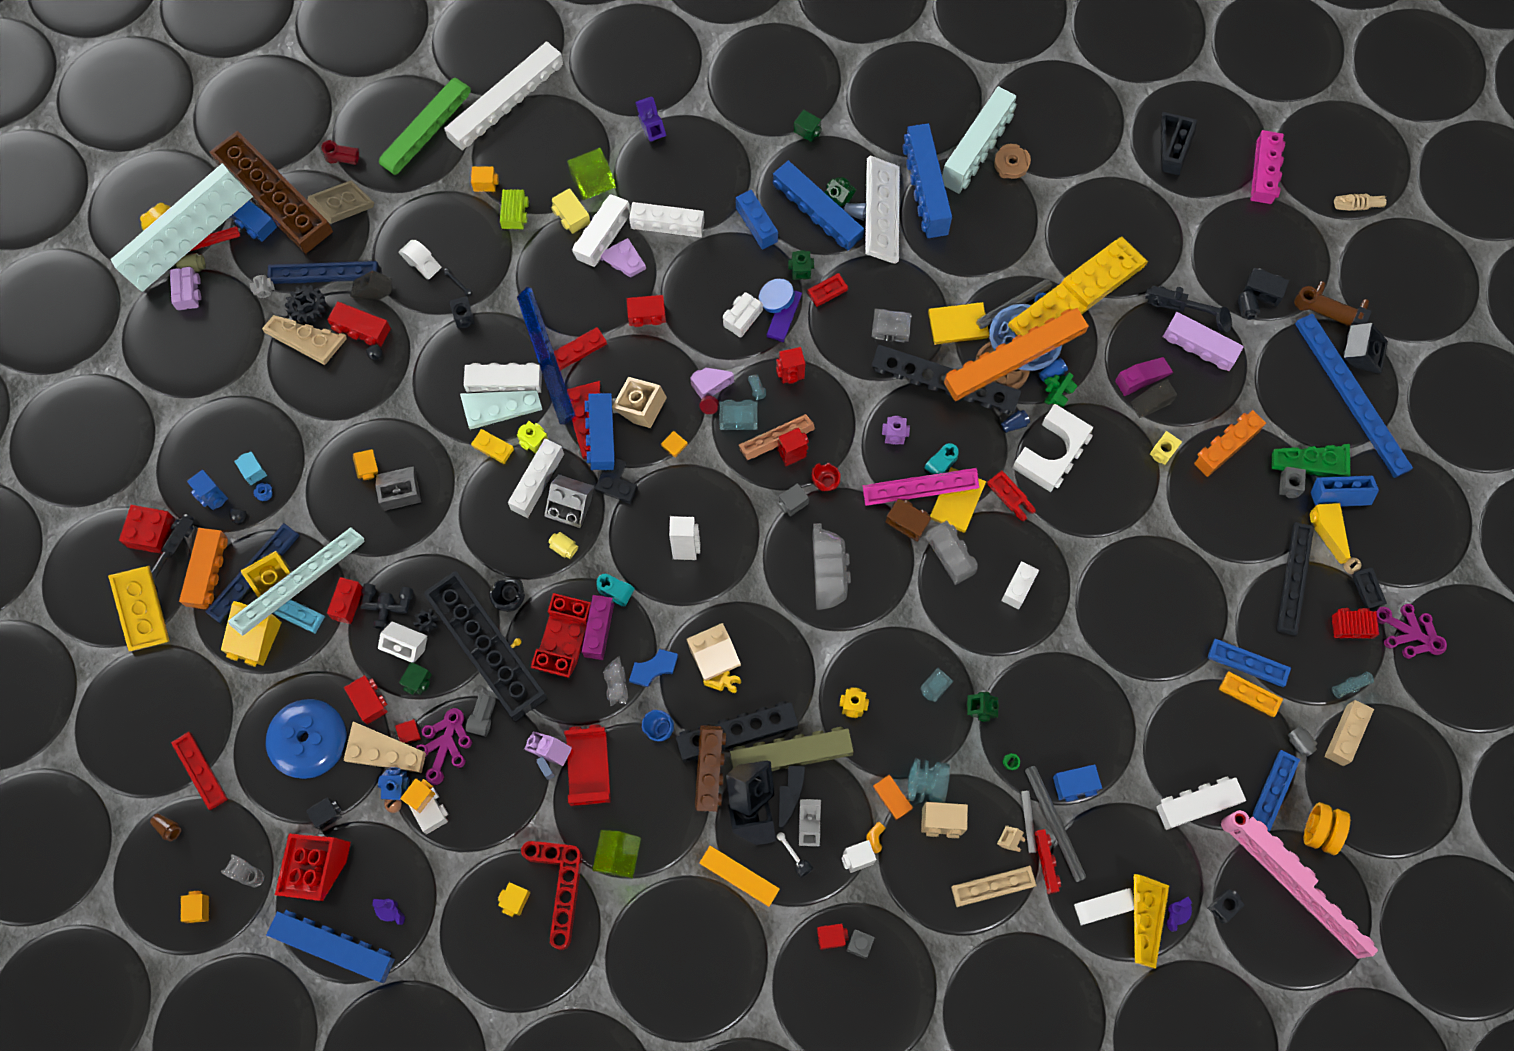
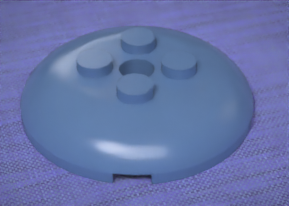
M1012 305L1004 308L995 316L989 332L990 342L994 351L996 347L1003 343L1009 344L1017 336L1008 324L1031 305ZM1062 345L1018 369L1034 371L1049 366L1059 356Z

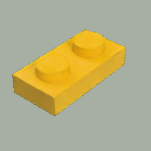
M482 429L471 444L473 448L505 464L514 450L512 445Z

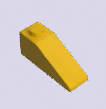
M1340 503L1316 505L1310 512V521L1313 523L1315 531L1338 562L1344 564L1351 557Z

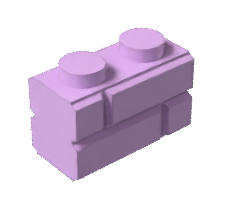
M191 267L171 269V300L173 306L177 310L198 308V300H201V293L197 285L200 284L199 274Z

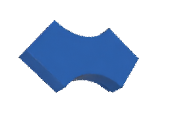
M659 649L656 656L650 661L644 663L635 662L629 682L649 687L657 676L673 674L678 654Z

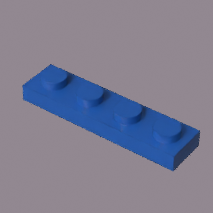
M1218 639L1213 640L1208 659L1281 687L1286 686L1291 667Z
M1283 750L1279 751L1251 816L1265 824L1268 832L1272 828L1300 761L1299 758Z

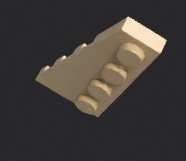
M275 315L262 328L264 333L324 365L347 339L345 334L339 333L338 335L331 333L330 330L313 328L312 325L297 324L296 321Z
M353 722L344 761L384 768L398 767L401 770L422 773L426 753Z

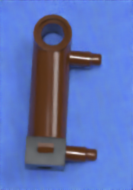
M1323 281L1319 283L1316 289L1311 286H1305L1295 298L1294 303L1298 309L1303 311L1311 310L1348 325V330H1350L1351 325L1367 324L1372 312L1367 309L1369 303L1367 299H1364L1358 309H1355L1322 295L1325 289V282Z

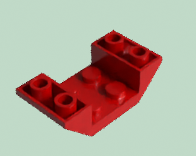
M553 593L548 608L549 619L540 648L535 651L531 664L532 669L570 677L578 662L583 645L591 602Z

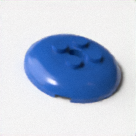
M304 699L293 702L281 709L268 727L266 750L269 759L279 771L291 777L308 779L322 775L330 770L342 756L347 739L345 723L340 714L323 701ZM303 733H308V739L301 742Z

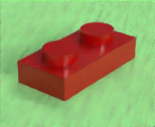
M838 273L808 289L807 293L816 307L848 291V286Z

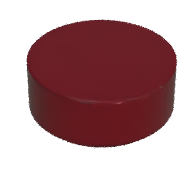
M707 395L701 399L699 406L703 413L714 414L718 410L719 401L714 396Z

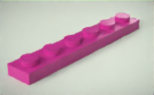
M976 468L863 485L865 505L897 501L898 498L906 500L978 489V473Z

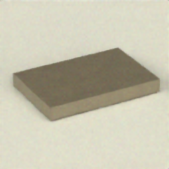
M352 180L310 195L307 200L330 224L374 207V202Z

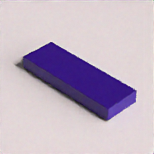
M795 291L794 301L790 307L774 314L767 332L768 338L781 342L785 341L802 297L801 292Z

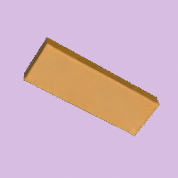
M1229 671L1226 673L1219 690L1271 717L1276 716L1283 701L1279 696Z

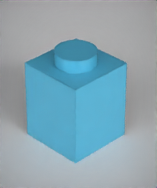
M251 451L242 454L234 461L250 485L267 476L258 459Z

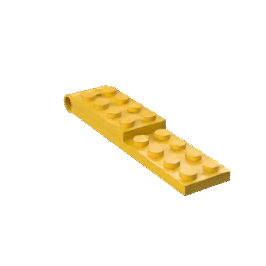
M1120 237L1065 277L1061 284L1012 319L1008 326L1017 336L1020 334L1024 336L1031 328L1045 325L1044 323L1048 319L1060 317L1061 313L1067 309L1073 310L1078 308L1080 313L1083 314L1143 269L1148 261L1123 237Z

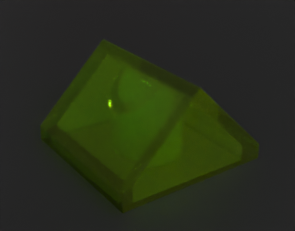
M601 830L592 871L633 879L641 837L620 831Z

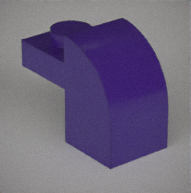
M651 96L636 101L638 117L648 140L653 141L666 136L662 119L657 113L654 98Z

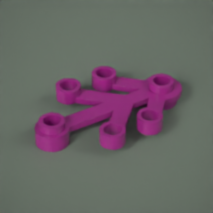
M1407 603L1400 608L1401 614L1407 617L1409 623L1407 625L1392 617V611L1387 607H1380L1376 610L1378 623H1388L1406 633L1405 635L1389 636L1386 638L1384 644L1387 648L1393 649L1398 644L1415 640L1424 643L1416 647H1405L1402 654L1407 659L1428 651L1434 655H1440L1446 651V640L1441 636H1437L1430 614H1422L1417 622L1414 606ZM1405 607L1409 608L1410 613L1405 611ZM1379 613L1383 614L1384 619L1380 618ZM1423 617L1428 619V623L1423 621ZM1419 624L1425 626L1428 636L1421 632ZM1389 639L1393 640L1394 645L1389 643ZM1433 643L1438 645V649L1434 647ZM1407 649L1412 651V655L1407 653Z
M457 708L448 710L444 720L433 726H424L422 729V735L428 739L433 738L435 733L446 728L444 735L426 745L420 744L416 747L419 750L424 748L426 756L429 752L439 747L433 767L426 773V780L433 785L440 784L444 779L441 767L448 749L452 755V764L461 768L465 765V758L461 756L452 738L454 730H456L459 736L458 743L461 747L466 749L472 745L471 738L467 736L462 726L464 714ZM456 715V719L451 721V717ZM431 729V733L426 735V731ZM464 739H468V743L466 745L462 744ZM458 758H461L460 764H456ZM436 772V777L431 779V774Z

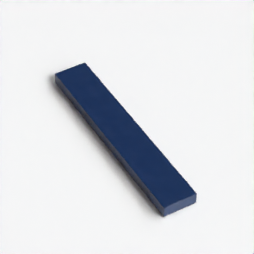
M378 262L268 265L267 278H271L273 284L378 280Z
M283 523L243 569L274 551H277L282 557L300 535ZM241 572L205 611L221 625L229 617L233 601L241 603L253 590Z

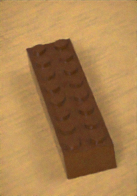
M238 130L209 152L218 166L223 163L252 194L253 197L251 199L256 205L269 215L275 224L305 254L333 233L329 222Z

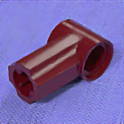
M327 140L321 145L324 158L328 163L343 162L354 165L358 163V148L337 145L332 140Z

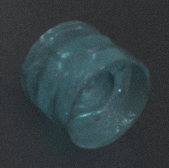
M915 758L908 777V800L914 802L916 793H919V803L923 802L925 794L929 795V802L945 803L950 764L936 762L932 771L929 770L928 760L924 761L923 769H921L920 759Z

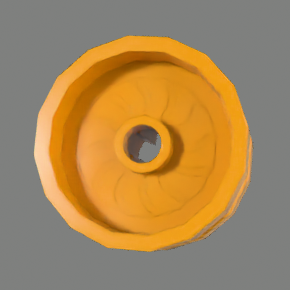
M1321 802L1317 803L1313 807L1306 823L1304 844L1315 849L1321 846L1322 850L1326 853L1338 854L1348 835L1350 814L1340 809L1332 812V808L1329 805Z

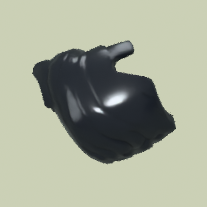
M519 579L496 581L489 595L493 606L504 612H512L518 609L525 599L522 581Z

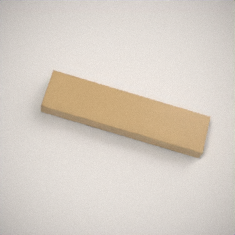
M1031 866L954 885L951 886L956 906L960 907L1036 887V882Z

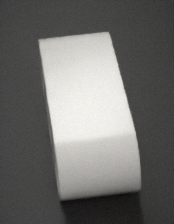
M1131 888L1080 902L1074 904L1080 924L1083 925L1134 910V896Z

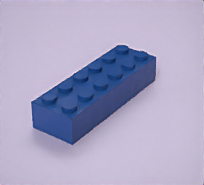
M929 123L909 126L907 134L904 135L903 153L907 155V169L911 170L912 174L910 175V182L915 187V201L919 203L917 209L918 215L922 216L923 220L921 222L922 231L926 232L927 238L948 235L952 214Z

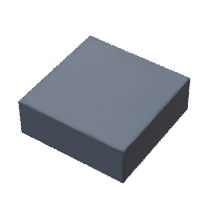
M544 757L538 758L536 762L547 780L555 777Z

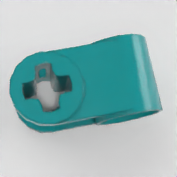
M950 443L944 445L927 462L924 468L932 475L946 473L957 460L958 448Z
M609 574L600 575L596 581L598 592L605 597L612 598L615 603L621 606H626L635 590L630 584L620 581ZM607 582L609 583V586L606 585L605 587H602V584L605 585Z

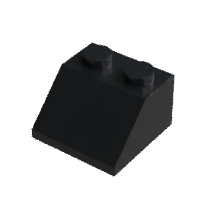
M1373 323L1351 325L1347 335L1344 358L1352 367L1380 374L1383 369L1388 340Z
M768 760L739 764L726 775L730 808L750 816L775 795L771 762Z

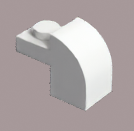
M416 240L409 241L399 251V254L408 264L415 266L427 280L442 268L431 256L432 253Z

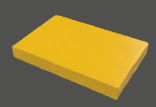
M983 302L932 308L928 311L934 345L989 338L988 326L980 329L976 323L979 318L985 315Z
M950 468L949 472L959 471V470H956V469H954V468ZM978 478V489L939 494L930 515L931 520L965 533L986 481Z

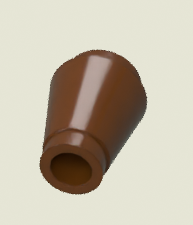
M155 814L150 820V824H152L164 840L173 841L181 833L179 823L160 814Z

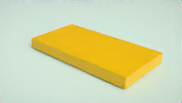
M150 566L108 575L128 651L169 642Z

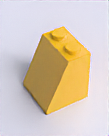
M233 601L228 620L248 605ZM270 614L243 636L231 627L228 622L221 650L227 654L226 657L237 661L240 658L245 660L244 663L256 667V664L264 666L282 622L273 614Z

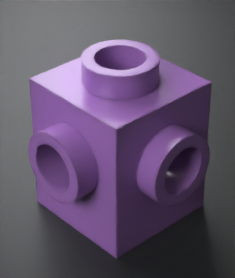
M900 416L887 418V423L883 424L882 435H885V443L904 444L905 437H909L910 425H906V418Z

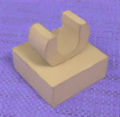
M1006 826L997 844L1005 849L1020 851L1021 849L1017 845L1019 841L1025 842V838L1022 836L1024 832L1018 828Z

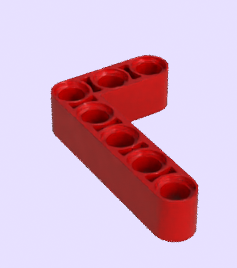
M527 841L521 848L522 856L530 862L560 865L550 943L554 948L564 950L571 943L582 853L573 845ZM531 846L536 847V854L531 857L527 856V849ZM550 849H556L557 855L555 858H547V852ZM570 851L577 852V858L573 861L567 859ZM569 871L574 872V879L566 882L564 880L565 874ZM565 892H570L572 896L568 903L561 901V897ZM562 913H567L569 916L565 924H560L558 921ZM559 934H564L566 937L565 943L561 946L556 945V937Z

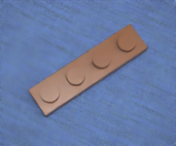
M805 414L739 444V447L745 458L749 460L778 447L779 436L796 428H799L802 433L805 432L807 434L815 430V427Z

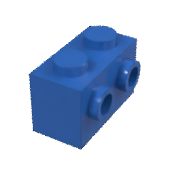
M203 469L187 481L193 488L191 493L204 507L208 505L214 510L221 507L228 499Z
M1096 765L1056 773L1053 776L1059 800L1065 799L1066 802L1078 800L1077 796L1085 795L1086 798L1098 795L1097 792L1102 789Z

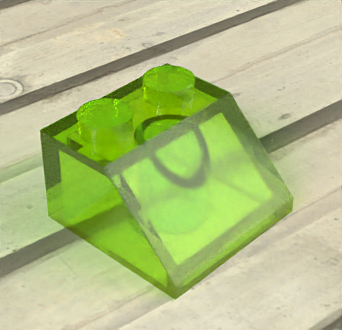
M601 148L567 161L569 172L583 200L616 187Z

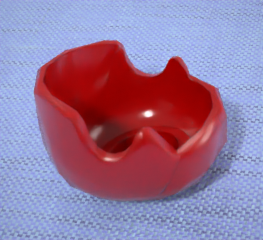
M818 463L812 469V481L816 488L822 491H830L839 486L841 474L838 468L830 463L826 465Z

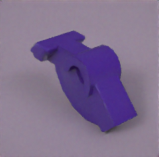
M1189 897L1169 905L1168 911L1170 915L1166 925L1170 931H1177V925L1186 923L1190 919L1192 902Z
M373 899L372 906H374L375 913L381 920L387 922L396 921L398 925L404 923L405 916L398 909V904L395 900Z

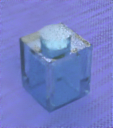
M937 668L922 685V694L928 700L936 702L951 686L953 680Z

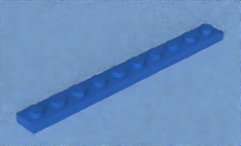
M1312 313L1297 320L1295 325L1392 476L1396 478L1413 469L1314 314Z

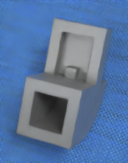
M800 799L799 846H819L821 800Z

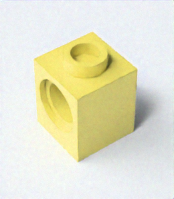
M1166 431L1150 455L1158 463L1166 465L1182 441ZM1161 447L1167 448L1168 452L1163 451Z

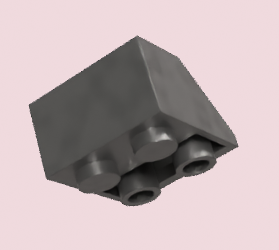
M414 466L376 476L378 501L384 511L421 502Z
M558 475L551 482L544 516L580 528L590 506L594 486Z

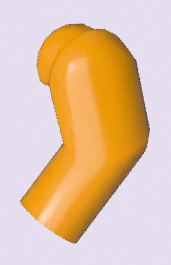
M877 822L866 836L874 853L881 851L882 845L879 841V835L886 829L880 822Z

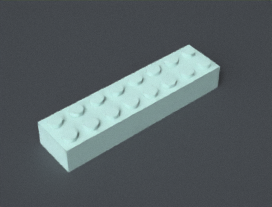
M222 163L118 252L111 261L123 276L143 292L253 196L242 182Z

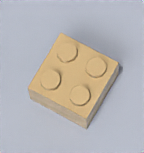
M926 802L922 808L921 832L926 833V836L930 837L947 834L948 838H959V835H963L967 830L968 805Z

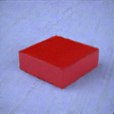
M415 719L395 725L400 742L408 744L421 739Z

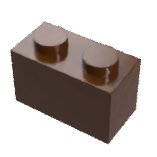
M898 498L887 515L885 523L918 542L929 526L931 517H929L926 511L914 508L909 501Z

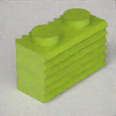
M502 190L500 215L502 229H524V223H527L528 220L525 207L529 206V199L525 196L524 190Z

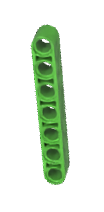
M457 78L451 79L382 154L379 164L391 173L398 174L466 100L471 88Z

